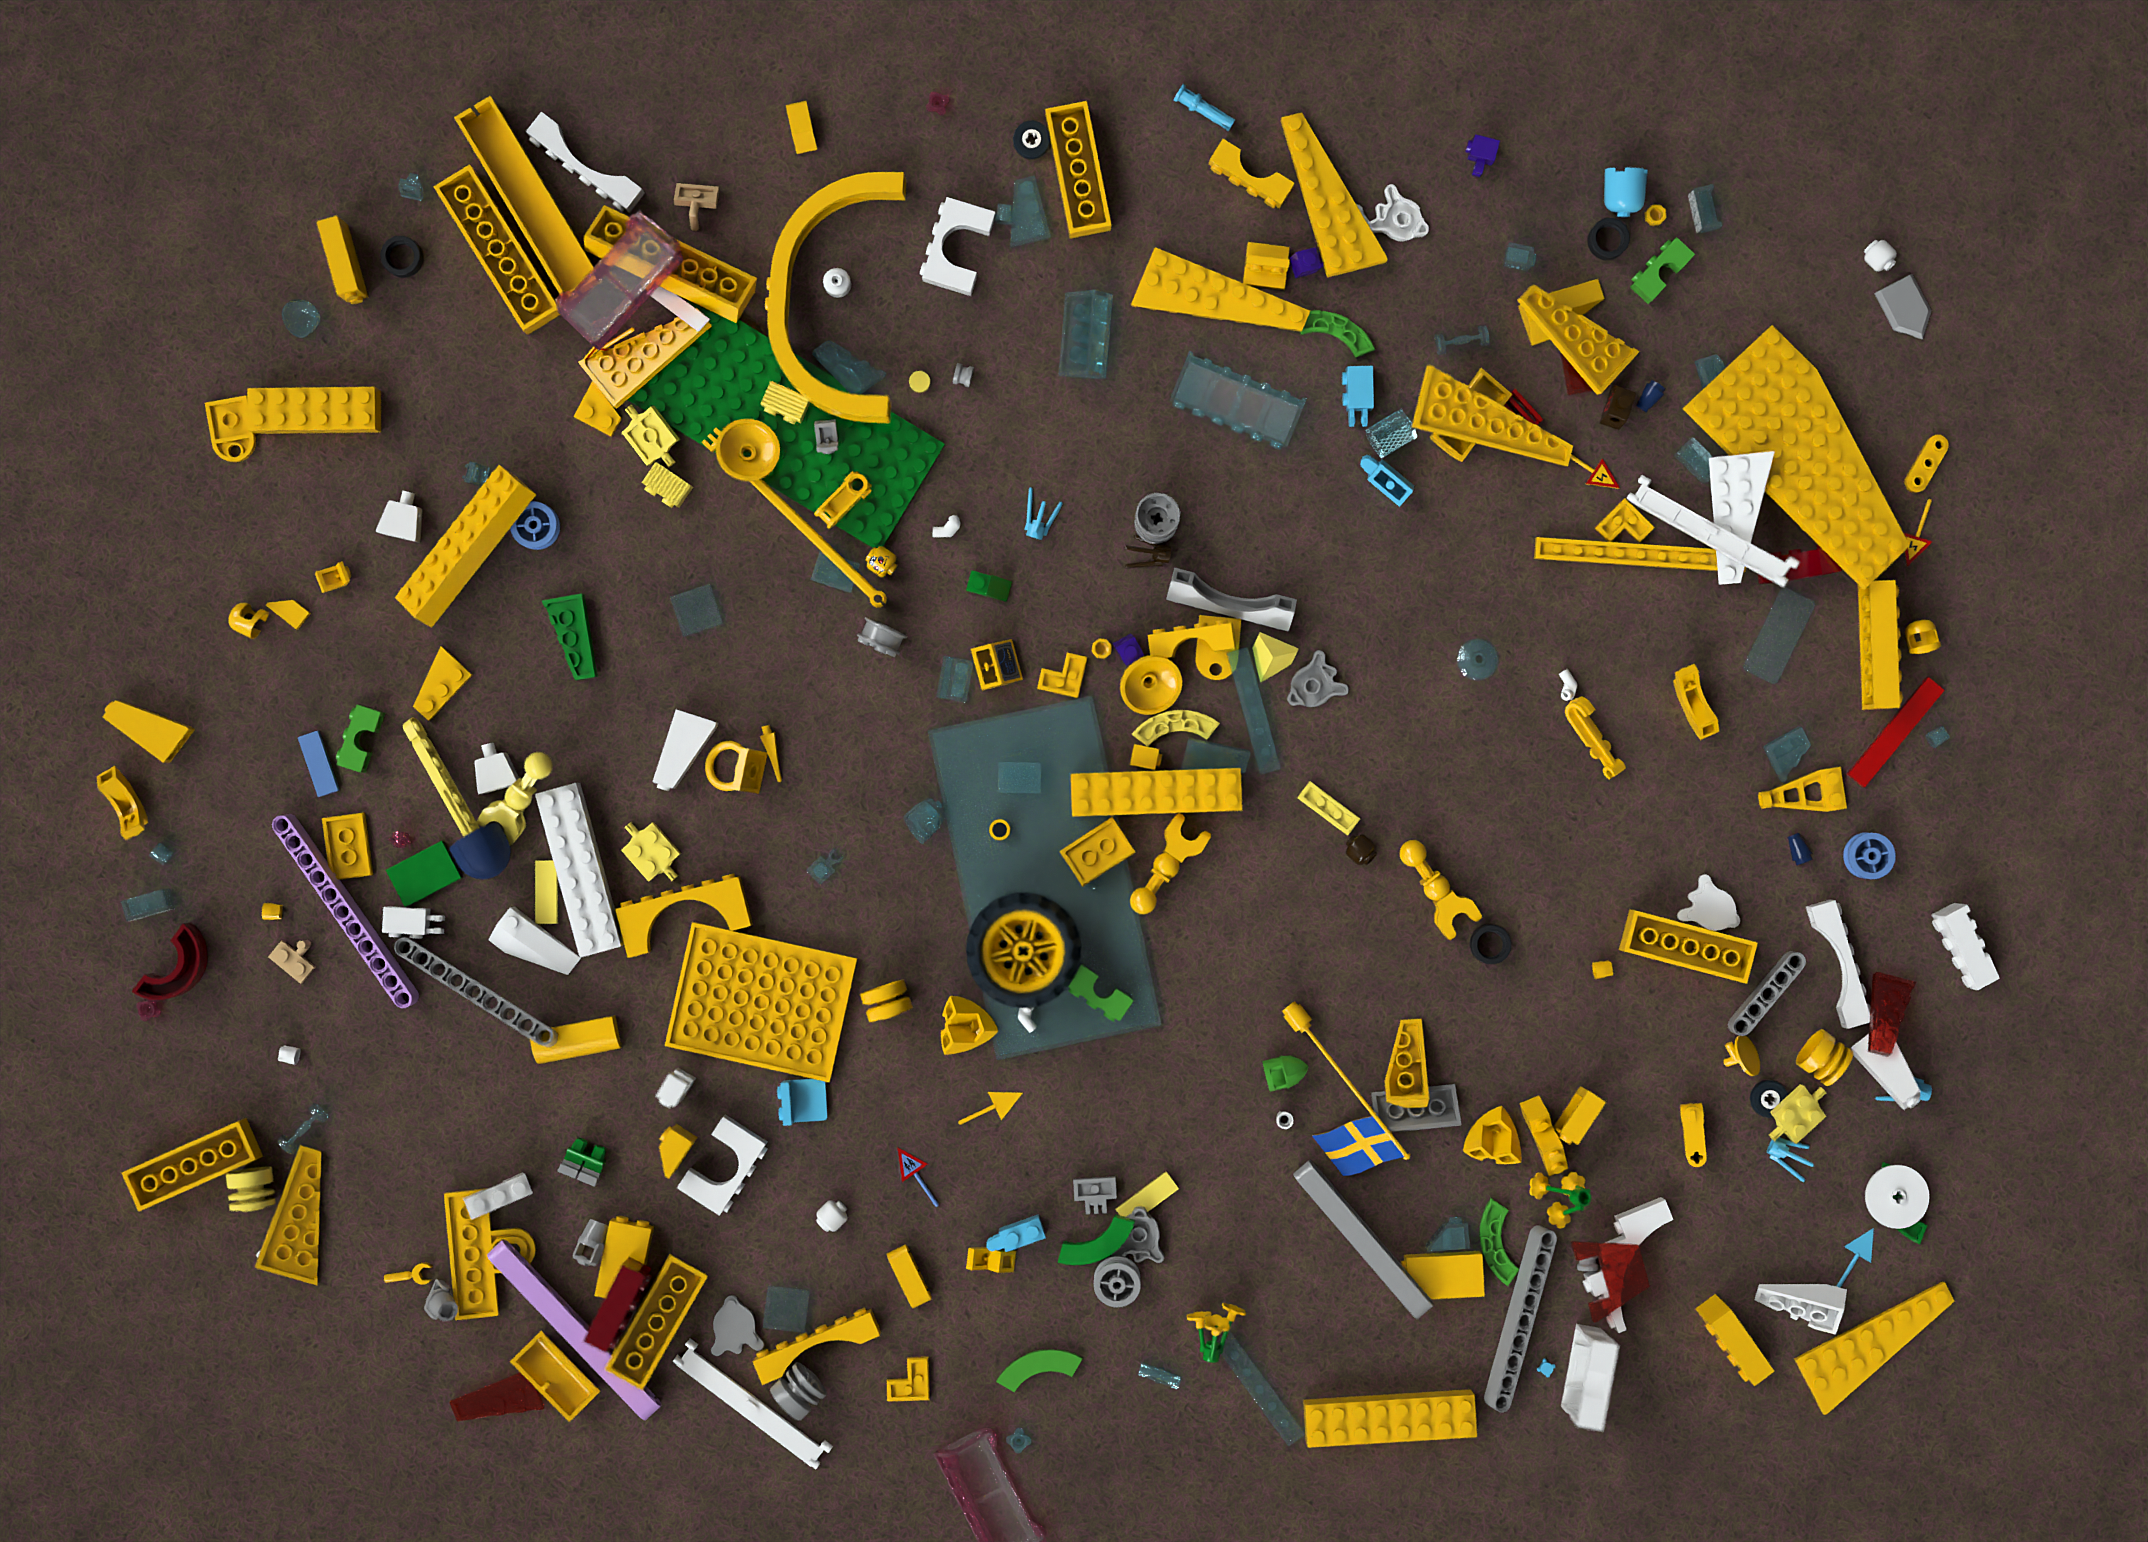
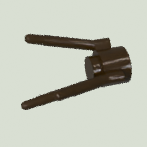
M1134 535V538L1156 547H1153V549L1128 545L1124 547L1127 550L1152 554V559L1156 560L1126 564L1125 568L1163 566V563H1169L1171 547L1165 546V543H1148L1138 535Z

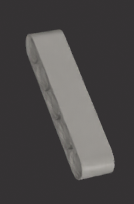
M1789 951L1781 957L1730 1018L1728 1028L1732 1033L1745 1036L1752 1031L1805 967L1806 959L1803 954ZM1796 956L1798 960L1797 964L1792 967L1790 965V959L1791 957ZM1779 972H1782L1784 979L1778 983L1776 976ZM1766 988H1769L1771 994L1767 999H1765L1763 997V991ZM1755 1004L1757 1006V1012L1754 1015H1751L1749 1012V1008L1751 1005ZM1742 1020L1744 1027L1742 1030L1737 1031L1736 1023Z

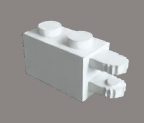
M383 907L382 933H389L388 937H402V934H410V938H423V935L429 933L444 934V929L440 927H429L430 920L445 921V916L430 915V909Z

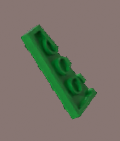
M581 593L542 600L544 608L547 609L550 616V622L558 635L557 639L564 649L565 658L574 679L583 680L598 677L585 595Z

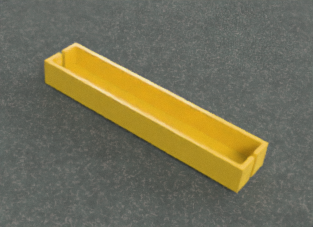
M489 96L474 105L481 115L477 116L469 108L454 118L562 299L568 304L583 295V289L588 292L603 283V280L498 105Z

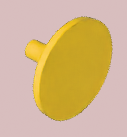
M1737 1036L1734 1044L1732 1041L1725 1044L1731 1056L1724 1059L1726 1067L1739 1063L1748 1075L1755 1076L1759 1074L1760 1059L1754 1044L1747 1036Z

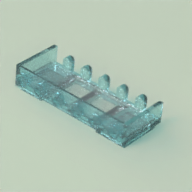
M1189 351L1169 401L1173 402L1172 406L1178 409H1190L1195 416L1203 418L1205 415L1212 418L1211 422L1217 425H1229L1234 432L1240 434L1246 432L1251 434L1250 438L1262 442L1263 439L1270 442L1271 447L1281 450L1282 448L1286 449L1307 399L1302 398L1300 400L1292 397L1287 391L1283 390L1280 392L1271 388L1270 384L1258 383L1251 380V377L1244 374L1241 376L1236 374L1229 367H1219L1212 364V361L1205 358L1202 360L1193 356V352Z

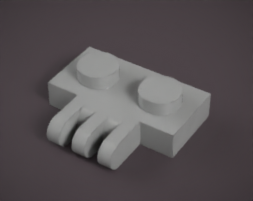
M1115 1176L1073 1179L1074 1201L1085 1200L1086 1215L1091 1212L1090 1206H1094V1214H1098V1205H1102L1103 1214L1107 1213L1106 1199H1117Z

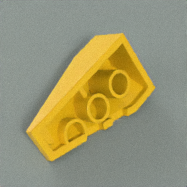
M1598 279L1548 293L1555 297L1557 302L1572 308V311L1578 315H1584L1605 299ZM1520 304L1518 307L1531 345L1550 340Z
M1405 1019L1400 1021L1385 1078L1386 1102L1404 1108L1427 1107L1429 1102L1422 1019Z

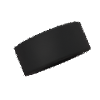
M1605 218L1597 222L1590 230L1587 238L1588 247L1595 257L1602 260H1613L1627 249L1630 241L1629 231L1620 220ZM1605 227L1615 228L1620 234V245L1613 251H1604L1597 244V234Z
M394 236L388 239L383 244L380 252L384 268L400 278H409L415 275L421 269L424 261L420 246L406 236ZM398 245H407L414 252V261L406 269H398L390 261V253Z
M1485 924L1473 932L1470 938V949L1477 960L1485 964L1495 965L1508 957L1512 942L1505 929L1497 925ZM1487 932L1497 933L1503 942L1501 952L1493 957L1483 955L1478 947L1480 937Z

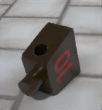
M1611 386L1599 424L1620 430L1629 418L1636 392L1619 386Z

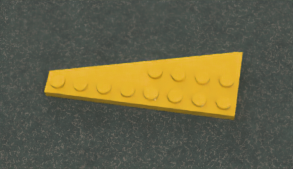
M1302 112L1282 117L1281 124L1327 278L1386 263L1388 260L1386 254Z
M1156 247L1153 250L1131 303L1133 307L1148 308L1150 310L1230 320L1238 323H1251L1293 331L1303 330L1310 310Z
M1427 365L1412 423L1413 428L1562 466L1569 465L1573 445L1548 433L1536 424L1525 420L1522 416L1511 412L1501 404L1476 392L1450 375L1439 371L1434 366Z
M1942 1281L1794 1358L1823 1415L1833 1410L1954 1302L1945 1282Z

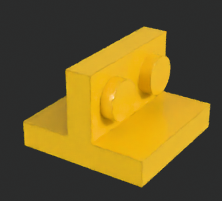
M1248 242L1243 283L1249 286L1284 290L1286 274L1289 268L1290 259L1288 257L1290 247Z

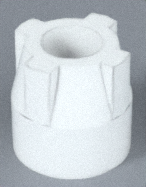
M280 1047L278 1061L296 1065L300 1057V1048Z
M1286 1111L1278 1112L1276 1117L1278 1126L1282 1129L1290 1128L1294 1122L1292 1115ZM1284 1115L1288 1117L1286 1123L1280 1121V1118Z

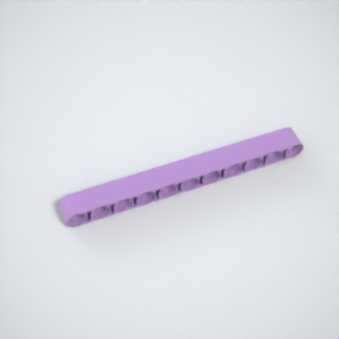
M292 814L277 816L272 822L273 830L394 1004L399 1008H406L415 1004L419 998L418 991L345 886L335 877L336 874L330 870L328 862L299 820ZM284 819L288 822L287 829L283 827ZM295 837L300 839L299 847L295 844ZM308 854L312 856L311 864L307 861ZM320 871L324 873V881H321L319 878ZM331 889L336 891V898L331 896ZM344 906L349 910L348 916L343 913ZM356 923L361 927L360 933L355 930ZM367 941L372 942V944H373V949H372V950H369V949H368V947H367ZM380 958H382L385 961L384 968L381 967L379 964ZM392 975L397 978V985L391 982ZM404 992L408 994L409 1002L403 999Z
M503 1239L487 1254L489 1260L641 1419L647 1420L662 1406L660 1400L654 1398L655 1395L646 1385L643 1390H640L605 1370L604 1367L613 1353L611 1348L605 1353L583 1342L590 1326L507 1240Z

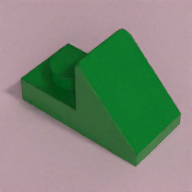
M971 570L966 591L1007 602L1012 581Z

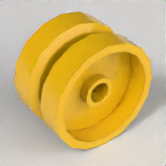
M904 979L860 993L864 1005L877 1003L876 1006L866 1011L869 1022L892 1018L913 1008L910 997L905 996L896 999V996L905 993L907 990Z

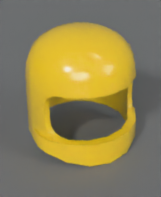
M239 603L231 610L228 623L236 632L255 639L261 632V630L253 628L255 623L259 619L266 622L269 612L260 609L255 613L251 609L250 604ZM247 613L254 615L251 620L245 619L244 616Z
M1918 620L1906 627L1905 637L1910 654L1928 653L1941 647L1937 629L1932 621ZM1920 633L1921 641L1916 642L1914 634Z

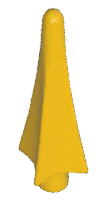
M770 725L762 726L763 735L760 738L772 763L777 781L781 782L775 732H771Z

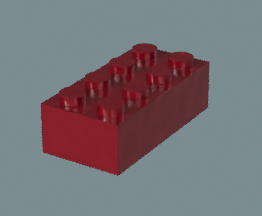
M630 1257L626 1259L621 1265L583 1342L605 1353L610 1348H615L623 1335V1332L620 1330H624L633 1315L630 1313V1310H634L642 1297V1294L639 1292H643L652 1277L649 1275L650 1267Z

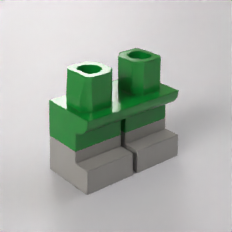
M578 1137L573 1145L567 1149L564 1160L557 1172L572 1178L578 1177L577 1180L595 1187L600 1180L606 1163L604 1158L607 1148L596 1144L592 1154L585 1151L588 1141Z

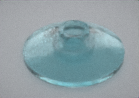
M1469 640L1458 651V668L1465 677L1471 680L1487 679L1493 675L1498 667V652L1487 640ZM1477 655L1482 657L1481 663L1476 662L1475 658Z

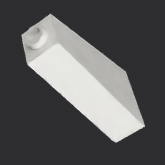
M680 710L675 711L653 778V782L658 784L657 788L669 791L670 788L675 789L719 723Z
M1886 1022L1882 1023L1851 1047L1857 1060L1903 1110L1907 1107H1914L1920 1101V1090Z

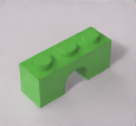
M1677 237L1672 242L1668 239L1660 248L1662 253L1658 257L1653 255L1646 263L1648 268L1644 272L1640 270L1631 279L1634 283L1630 288L1647 304L1653 301L1666 286L1659 277L1660 267H1669L1675 273H1678L1695 255Z
M356 704L355 708H352L349 716L351 720L349 728L347 727L343 733V746L339 748L336 754V759L338 760L336 765L360 773H366L372 753L362 749L359 744V738L365 731L379 733L385 712Z
M1080 964L1073 981L1068 986L1070 988L1068 991L1077 998L1080 995L1086 998V1004L1096 1010L1099 1007L1105 1011L1103 1015L1114 1022L1117 1019L1120 1021L1134 999L1117 987L1109 996L1101 997L1094 992L1093 986L1099 976L1083 964Z

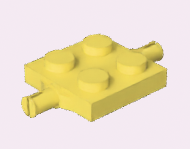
M633 405L628 406L625 411L632 418V421L622 431V434L647 466L651 465L658 458H662L667 466L671 467L675 461L668 452L680 440L655 406H651L642 414H638Z
M632 822L624 827L633 837L621 851L648 882L663 872L671 882L678 877L670 866L681 852L654 822L641 831H638Z
M1800 1084L1770 1112L1777 1124V1128L1769 1134L1770 1138L1776 1141L1784 1133L1795 1144L1802 1140L1826 1117L1818 1103V1100L1826 1094L1825 1090L1819 1087L1811 1095L1805 1086Z

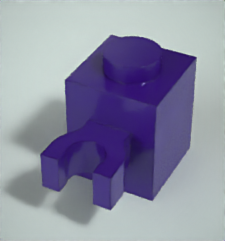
M1476 134L1472 140H1468L1465 150L1466 153H1469L1467 159L1475 161L1472 176L1481 177L1484 165L1492 166L1496 158L1499 140Z
M1316 247L1296 252L1289 258L1295 278L1314 274L1324 267L1320 252L1317 253Z
M1131 633L1113 643L1126 666L1128 664L1131 665L1134 661L1144 656L1139 644Z

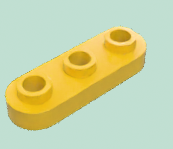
M1934 435L1926 441L1905 478V487L1908 491L1917 493L1923 491L1928 485L1949 447L1948 441L1944 436ZM1936 442L1941 444L1940 449L1936 448ZM1926 460L1930 461V467L1925 465ZM1915 478H1918L1920 480L1919 485L1915 484Z

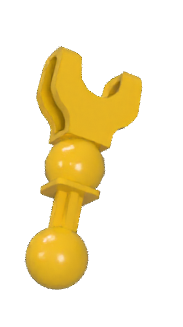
M1181 813L1176 814L1165 829L1166 847L1163 851L1164 853L1159 854L1154 860L1153 868L1150 870L1153 876L1145 887L1134 890L1130 896L1131 908L1138 914L1152 912L1157 903L1155 894L1164 881L1168 883L1169 879L1178 874L1180 863L1186 857L1195 856L1203 851L1211 838V833L1204 831L1198 838L1192 841L1184 839L1180 829L1185 821V817Z
M1409 840L1401 846L1399 852L1400 859L1405 865L1415 867L1423 878L1420 884L1424 886V893L1429 899L1433 900L1432 902L1436 906L1434 922L1447 939L1451 941L1456 937V932L1452 925L1456 914L1466 913L1475 922L1482 919L1480 911L1472 900L1464 896H1456L1450 890L1448 880L1439 871H1433L1425 860L1427 855L1426 848L1421 842Z

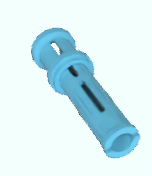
M1184 84L1173 100L1186 105L1190 111L1201 113L1227 131L1230 130L1236 120L1202 99L1201 94L1198 93L1196 95L1188 90Z

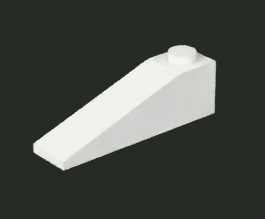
M516 907L508 909L488 939L507 954L566 975L572 971L581 959Z
M1759 1284L1755 1301L1776 1311L1784 1309L1791 1314V1318L1797 1320L1801 1317L1809 1321V1327L1836 1335L1844 1312L1847 1290L1827 1284Z

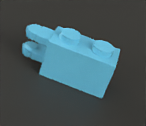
M1347 366L1345 372H1342V385H1346V393L1342 394V404L1346 406V411H1348L1349 427H1354L1355 424L1354 411H1361L1362 426H1367L1368 411H1372L1374 408L1373 366Z
M1370 455L1362 456L1360 465L1369 474L1367 480L1400 507L1414 491V485L1383 459L1378 462Z
M1039 1214L999 1228V1234L988 1238L986 1248L989 1251H997L1004 1248L1005 1252L1045 1239L1046 1233Z

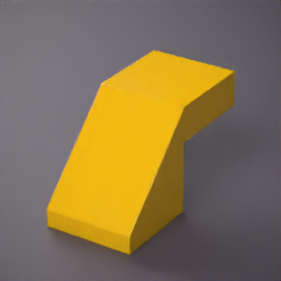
M807 101L786 105L796 153L800 154L817 150Z
M986 1247L968 1248L966 1269H987L997 1273L1014 1272L1016 1251L1005 1252V1249L989 1251Z

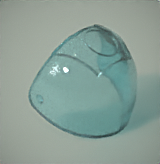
M292 300L282 309L283 322L294 336L304 338L313 333L318 327L320 314L309 301Z

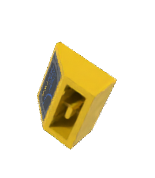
M1012 639L971 649L982 691L1023 680Z

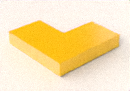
M1626 498L1595 527L1608 542H1611L1625 529L1638 543L1655 528Z
M1067 652L1063 672L1042 668L1037 689L1078 698L1087 657Z
M907 1357L908 1378L887 1379V1402L930 1400L929 1357Z

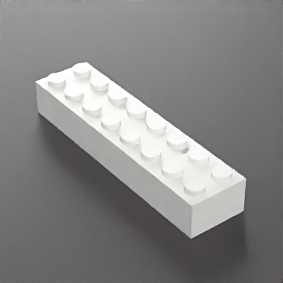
M573 783L535 794L580 958L623 946L624 942L581 784Z

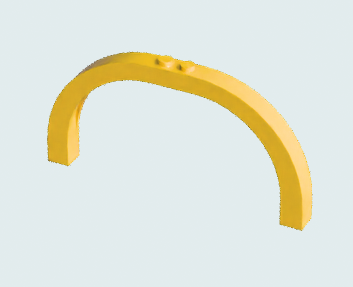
M904 172L857 174L833 182L813 194L795 211L782 230L773 254L771 275L767 278L769 298L766 297L765 309L768 310L769 338L773 352L783 372L795 389L816 407L829 414L852 421L890 423L891 401L889 396L855 395L832 389L812 377L798 362L792 350L788 330L793 266L797 253L808 234L819 222L838 209L869 200H905L907 180Z

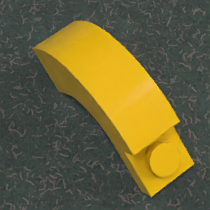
M1692 664L1675 672L1676 679L1673 680L1677 697L1688 722L1698 738L1702 740L1718 733V718L1709 707L1703 695L1696 665Z
M113 766L96 776L97 786L114 807L120 821L121 835L128 840L145 830L144 825L148 823V818L131 784L118 768Z

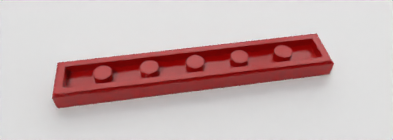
M1926 677L1847 775L1860 786L1866 787L1945 690L1931 678Z

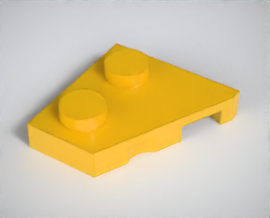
M592 381L574 418L612 437L622 418L594 381Z

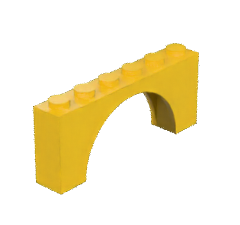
M735 874L722 876L723 881L716 883L714 879L703 881L702 886L694 888L693 884L681 887L682 892L674 893L673 890L661 892L662 897L655 899L653 895L640 898L641 902L633 904L632 900L620 903L621 907L615 909L627 957L630 958L651 952L650 935L655 920L665 908L681 900H698L711 905L725 918L730 931L752 926L753 922L741 876L735 877Z

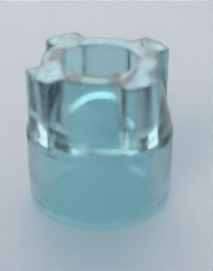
M998 204L995 216L996 223L1003 225L1012 224V205Z
M1941 726L1927 733L1925 738L1931 747L1937 748L1949 739L1950 736L1945 728Z
M158 843L149 854L151 858L162 865H166L174 855L172 851L161 843Z

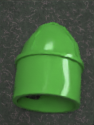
M1280 1055V1057L1262 1061L1270 1092L1284 1088L1289 1089L1296 1085L1306 1075L1309 1068L1304 1061L1293 1056Z

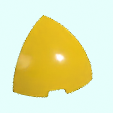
M950 996L947 1000L942 1014L946 1020L945 1029L941 1030V1043L944 1055L961 1053L978 1047L990 1040L999 1031L990 1015L976 1003L958 996Z
M1503 1106L1488 1111L1476 1121L1466 1137L1463 1152L1480 1161H1483L1485 1158L1495 1159L1496 1164H1516L1522 1162L1521 1147L1516 1128Z

